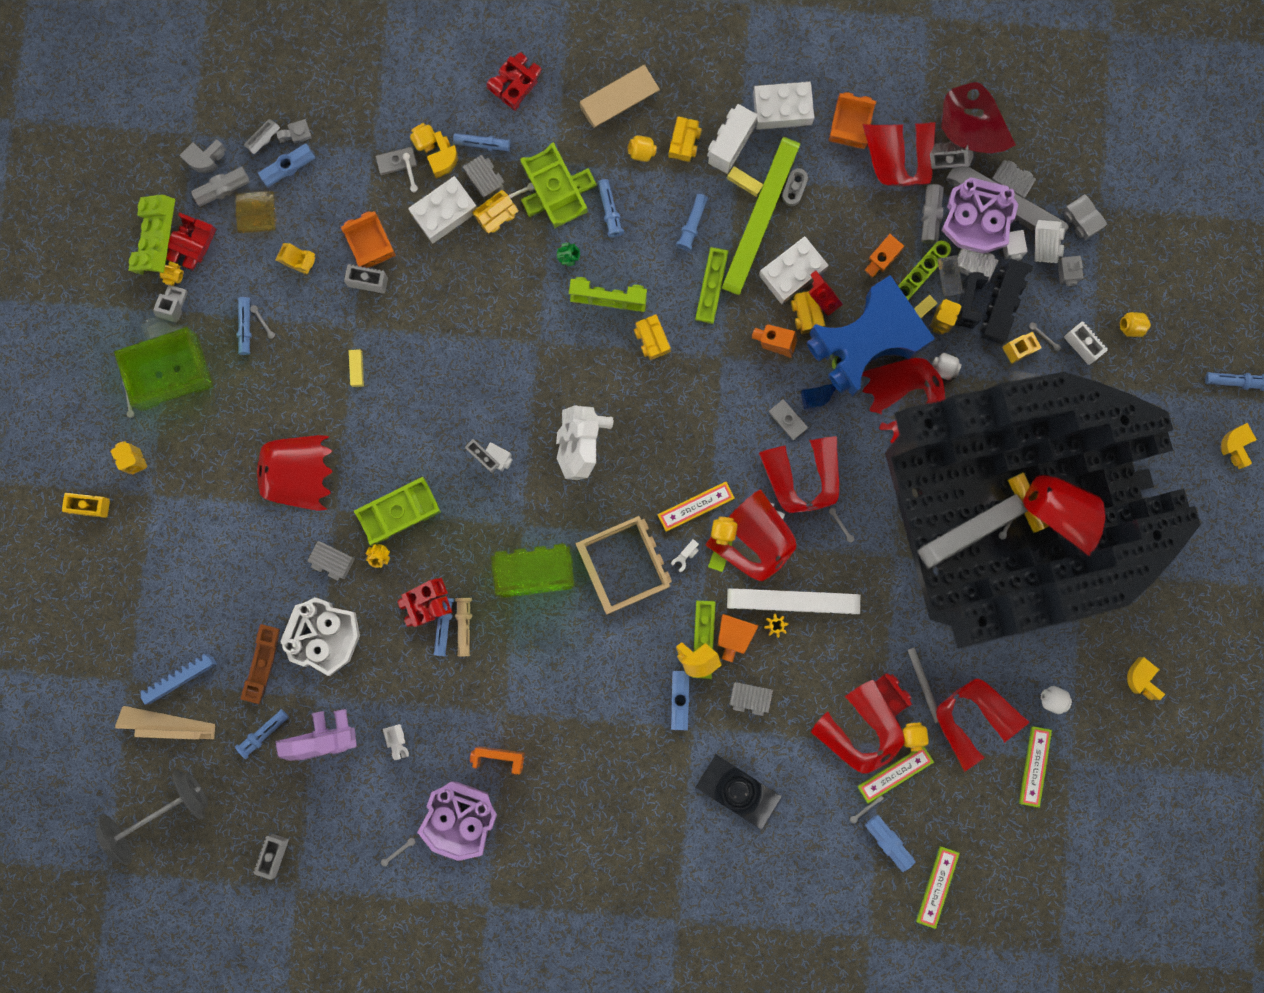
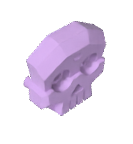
M970 177L964 183L952 189L947 205L950 212L942 232L958 248L985 254L1006 247L1009 244L1010 224L1014 221L1018 208V203L1014 199V190L1009 189L1005 185ZM962 213H968L969 217H963ZM995 219L997 223L991 224L990 220Z
M346 709L334 711L337 729L330 730L326 728L324 711L312 713L315 731L276 741L278 757L286 760H303L327 753H340L356 747L355 728L348 726Z
M452 781L444 787L432 791L427 804L429 812L417 833L432 852L457 861L482 856L488 830H492L497 817L488 793L456 781ZM460 802L468 804L470 807L462 812ZM441 815L447 816L446 822L441 821ZM469 825H473L475 827V830L473 832H470L468 830Z

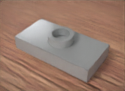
M268 119L244 144L245 148L255 154L262 146L270 142L271 137L280 127L274 121Z
M409 147L377 155L376 159L380 174L384 175L407 169L406 162L402 157L404 153L410 155L409 162L411 168L416 167L417 163L413 148Z
M784 399L769 411V414L792 440H795L808 429Z

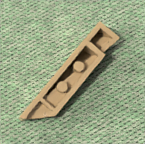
M127 706L122 707L116 722V728L135 729L134 737L214 739L215 724Z

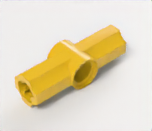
M1024 472L1008 479L1014 494H1017L1022 502L1030 487ZM1033 492L1029 497V501H1034L1039 494ZM1029 511L1024 513L1034 533L1049 526Z

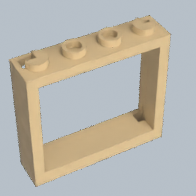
M640 516L576 543L606 615L670 588L669 583L672 582L668 571L664 573L661 566L664 565L663 559L660 554L656 555L654 550L657 547L652 536L648 537L646 532L649 529L645 519L641 520ZM637 525L662 584L611 606L586 546Z

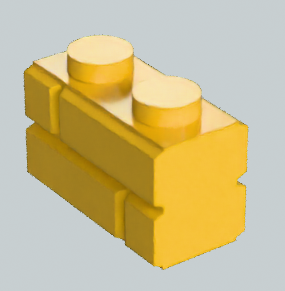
M677 117L668 157L690 162L691 157L696 156L698 146L694 144L696 139H700L702 128H699V121Z
M501 190L472 213L481 227L489 234L499 230L500 225L505 221L512 220L518 209L509 195Z
M809 291L797 293L793 297L794 300H791L792 310L797 312L798 317L795 319L796 328L801 330V334L810 333L815 324L825 327L821 307L810 296Z
M947 299L939 304L930 324L933 332L944 335V333L950 331L955 325L960 312V304Z
M657 314L635 323L636 328L633 330L637 340H642L643 346H641L644 357L648 356L649 360H653L671 352V347Z
M123 441L117 443L115 448L111 450L118 470L133 475L146 469L147 464L145 459L142 458L143 455L140 448Z
M65 493L62 512L107 518L110 499L99 496Z

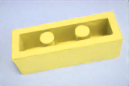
M735 166L727 176L728 180L755 197L758 196L763 187L762 183Z
M929 295L914 310L922 318L938 303Z
M361 349L349 350L350 385L352 387H363Z

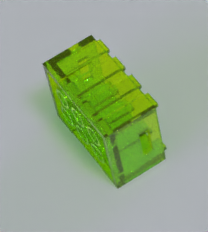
M188 327L114 351L130 405L140 411L157 407L160 403L192 392L198 393L214 387L198 335ZM176 366L181 367V370L179 372L174 371V368ZM158 372H162L161 378L156 377Z
M565 543L555 544L553 549L539 546L534 547V551L527 552L526 548L514 550L515 553L507 554V551L495 552V556H491L495 596L499 598L576 589L572 550L570 546L566 547Z

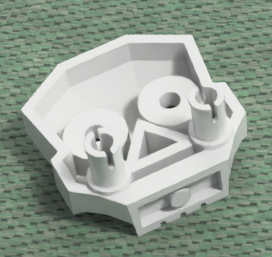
M572 406L562 410V426L557 432L556 444H560L557 461L565 479L580 480L588 478L596 464V438L599 428L612 429L613 417L597 416L594 407Z
M316 597L295 605L281 639L283 650L287 653L289 661L303 667L310 665L327 676L334 674L350 662L359 640L360 634L356 612L333 608L332 603ZM330 619L332 621V625L330 627H327L326 621ZM308 626L312 633L304 635ZM316 647L321 648V652L319 654L315 653Z

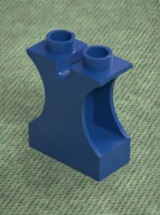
M890 275L871 287L866 295L864 313L858 320L840 328H828L815 324L809 333L812 339L807 342V346L817 361H821L824 358L829 360L833 356L841 358V362L838 363L834 371L829 373L828 376L840 393L848 390L853 397L861 388V376L868 363L886 355H897L910 359L928 347L935 338Z

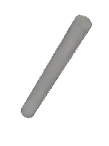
M915 647L908 649V653L934 722L938 723L936 717L937 705Z

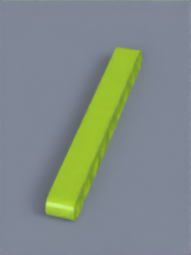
M786 137L782 138L722 289L740 295L801 143Z
M938 241L898 285L900 289L907 291V300L915 294L947 258L951 251L948 242ZM936 248H942L945 254H938ZM924 262H930L932 264V268H926L924 266ZM912 276H918L920 278V282H914L912 280ZM835 356L832 361L833 369L838 365L837 359L840 358L838 356Z

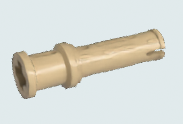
M455 598L457 602L455 618L458 619L457 656H470L469 624L472 614H470L472 598Z

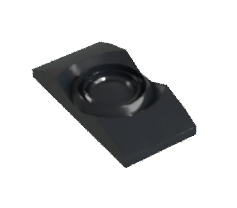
M715 754L695 787L761 830L782 797L717 754Z

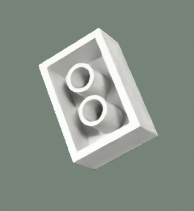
M811 82L754 86V110L758 114L756 130L812 125L814 111Z
M737 104L735 109L731 108L727 115L726 125H721L716 141L713 140L708 148L707 156L709 157L708 163L727 174L729 173L755 128L758 114Z
M454 176L408 209L433 244L472 217V212L477 209V206Z
M804 236L760 270L759 277L783 305L814 281L810 274L817 270L821 275L827 270L829 265Z

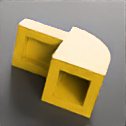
M441 131L434 133L440 151L427 156L436 178L450 173L458 161L455 145L451 146L447 136L443 137Z
M283 243L275 260L301 273L308 274L316 257H314L315 254L311 251L301 250L290 243Z
M1032 331L1027 335H1022L1010 341L1002 348L1011 364H1014L1040 350L1042 347Z
M1248 423L1229 431L1221 442L1223 456L1231 453V461L1239 469L1252 464L1243 446L1257 440Z
M682 642L676 646L679 654L677 658L683 664L686 674L691 677L700 678L708 676L722 666L718 653L706 643L695 652L691 651Z
M1138 657L1128 671L1127 681L1130 689L1136 694L1144 691L1142 694L1151 701L1153 699L1161 700L1165 695L1150 682L1159 669L1145 657Z

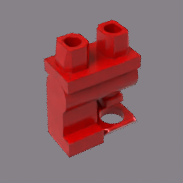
M521 52L514 58L510 56L507 62L499 69V75L490 78L487 82V89L502 99V102L514 111L518 109L526 95L538 83L537 78L541 73V68L536 63H533L529 69L524 66L528 58ZM510 82L511 84L502 93L503 86L505 87L506 83Z
M179 213L183 226L179 227V231L171 233L166 260L177 263L180 255L184 256L185 260L182 266L193 271L197 263L202 262L217 229L211 224Z
M442 577L429 580L402 594V598L397 601L400 609H407L409 615L404 619L407 627L424 625L436 620L435 617L453 613L447 597H441L448 594ZM442 602L446 604L447 610L443 608Z

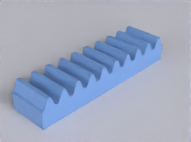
M203 654L202 658H196L195 662H189V666H182V670H176L175 674H169L168 678H162L161 682H155V686L147 687L148 690L141 691L142 701L145 705L151 704L217 665L214 657H211L209 654Z

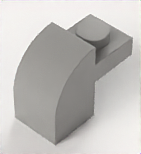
M217 139L204 152L194 143H191L180 156L195 171L210 173L218 169L214 162L224 156L226 148Z
M168 285L165 294H159L153 309L155 317L176 323L181 317V309L188 294L187 290Z

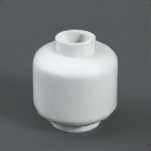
M942 353L939 357L935 356L932 362V366L946 380H951L953 377L956 378L961 368L959 359L947 353Z
M1050 686L1041 694L1043 708L1053 713L1062 714L1067 712L1071 706L1072 700L1069 692L1059 687Z

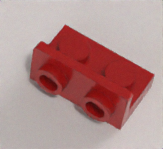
M817 270L810 274L814 280L812 283L814 288L808 293L829 316L841 307L843 303Z
M885 673L875 681V684L892 713L896 716L906 707L912 705L910 702L912 698L905 689L903 691L898 686L900 682L893 674Z

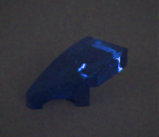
M828 384L817 388L801 390L804 410L824 406L836 389L834 385Z

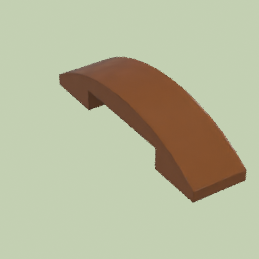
M260 624L248 679L245 680L240 699L260 704L274 662L279 639V628Z

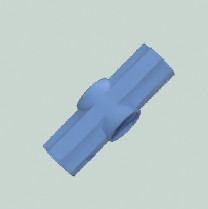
M304 144L288 155L283 154L279 156L276 162L261 170L258 174L268 188L284 177L294 175L297 169L314 160L315 157L307 144ZM287 162H290L291 165L288 168L284 169L283 165Z
M672 671L671 730H688L689 675L685 671ZM677 695L685 697L686 702L684 705H676L675 697Z
M878 814L871 818L865 826L878 841L877 844L883 849L884 853L891 857L902 872L912 867L915 860L904 848L902 841L894 831L888 828Z

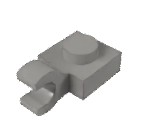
M306 119L288 124L289 130L276 132L280 143L292 139L294 144L312 138Z

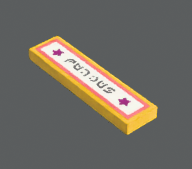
M724 482L657 515L665 532L735 498L727 482Z

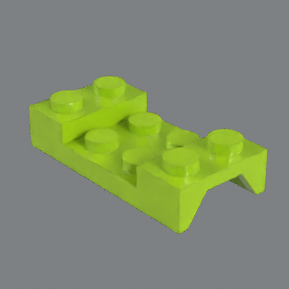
M554 142L543 152L532 157L520 159L554 229L588 212L587 206Z
M163 194L140 198L137 216L144 219L141 224L142 231L138 243L139 250L138 252H131L128 271L142 275L144 271L164 273L175 205L174 198Z
M584 277L571 278L570 302L645 312L647 289H644L641 285L628 286L627 294H624V291L616 289L612 290V292L605 291L601 287H593L591 289L590 281H587Z
M421 477L354 510V513L367 535L369 544L373 546L414 524L441 513V510L425 478Z

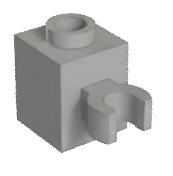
M1081 256L1062 257L1058 261L1060 284L1066 283V286H1075L1083 279Z

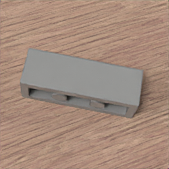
M474 439L465 446V449L491 473L500 466Z

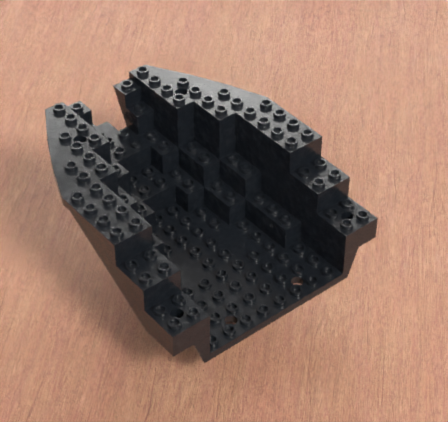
M1058 372L1003 382L985 390L953 395L938 402L911 406L894 413L899 436L885 452L905 531L929 620L952 628L957 649L1075 621L1131 605L1171 564L1201 525L1196 507H1189L1185 489L1143 499L1140 490L1154 487L1149 469L1135 472L1132 462L1173 451L1168 433L1173 431L1169 412L1132 394L1103 383L1067 372ZM1023 472L1030 486L1034 479L1040 475L1053 476L1099 496L1104 503L1105 523L1103 533L1098 545L1089 556L1050 526L1034 533L1025 514L1011 522L1005 539L999 538V533L1003 531L1004 525L935 565L938 568V575L933 572V567L930 569L927 567L918 553L921 548L1014 496L1015 494L1008 479ZM913 488L917 491V498L912 494Z

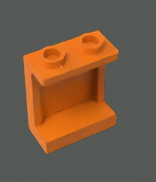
M848 92L839 93L828 141L865 149L867 140L862 124L871 125L876 101L867 96L856 97Z
M375 211L366 212L361 215V218L348 220L341 226L359 267L367 269L396 256Z
M478 746L475 750L471 751L470 763H473L472 768H478L481 757L513 761L512 773L520 774L523 769L525 752Z

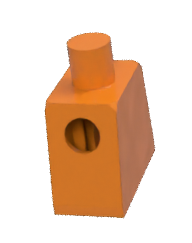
M889 234L869 257L871 263L864 271L872 278L879 270L883 273L903 251L904 245ZM880 256L886 258L883 262L878 260Z
M766 325L765 330L755 328L752 334V339L761 341L763 349L792 358L798 341L795 331Z
M722 614L717 646L725 648L722 659L733 663L736 652L744 654L758 625Z

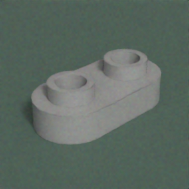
M794 169L789 175L782 194V200L788 206H795L800 202L808 181V175L803 169ZM799 177L801 182H796L794 179ZM793 194L795 198L791 200L788 198V195Z

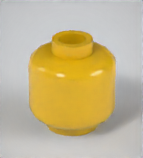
M422 123L411 130L410 139L418 151L425 150L427 153L435 148L434 144L437 141L431 125Z
M637 135L629 141L628 154H630L633 160L648 162L652 156H655L657 147L654 145L652 138Z
M1128 312L1120 320V329L1127 337H1143L1151 325L1147 315L1144 313Z
M718 516V519L713 521L711 537L717 540V544L728 545V542L735 540L737 523L733 522V518Z
M921 723L906 724V727L902 729L905 738L903 745L906 748H911V751H922V747L928 745L927 727L922 726Z

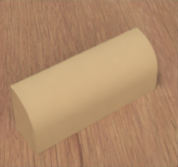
M644 64L581 100L580 108L590 124L595 128L653 95L660 89Z

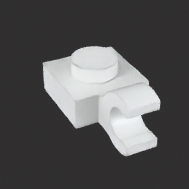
M693 539L680 555L673 559L671 565L673 566L676 562H681L682 567L679 569V572H682L686 567L685 560L688 557L691 559L699 551L696 548L699 544Z
M401 725L383 729L387 747L392 748L393 759H401L400 753L402 758L408 757L409 752L407 748L402 746L405 740Z

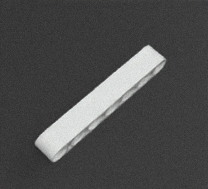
M728 589L727 608L860 614L861 595L751 589Z

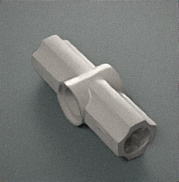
M240 167L228 174H219L212 177L209 183L191 192L194 200L200 207L215 199H223L225 195L230 196L233 190L250 183V180L244 168Z
M928 185L926 188L925 205L922 209L924 216L921 218L923 222L921 242L927 244H935L939 239V228L943 218L942 199L944 189L940 185Z

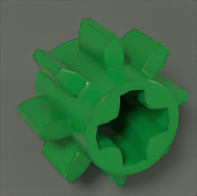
M569 242L562 243V247L558 248L557 251L559 262L562 265L573 266L575 261H579V248Z

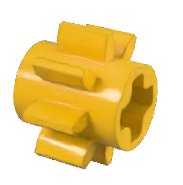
M170 261L169 265H165L164 273H160V278L163 279L166 285L174 286L175 283L179 284L182 281L184 271L180 269L181 266L177 263Z
M374 544L366 552V561L372 567L382 568L383 564H388L390 560L388 556L390 551L382 544Z
M773 614V620L766 618L769 625L764 628H769V636L776 633V637L779 638V632L787 633L784 630V626L789 625V623L782 621L784 616L779 619L776 614ZM779 621V626L781 627V629H776L774 631V626L772 625V622L776 623Z

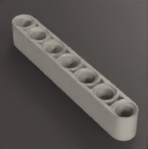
M968 166L953 167L946 178L947 182L953 183L955 187L961 185L970 177L996 183ZM1014 195V199L1018 203L1014 221H1020L1021 225L1032 231L1036 229L1038 220L1062 222L1061 228H1065L1066 233L1069 228L1066 222L1021 196Z
M1015 494L927 544L918 553L930 569L1017 519L1028 510L1018 495Z

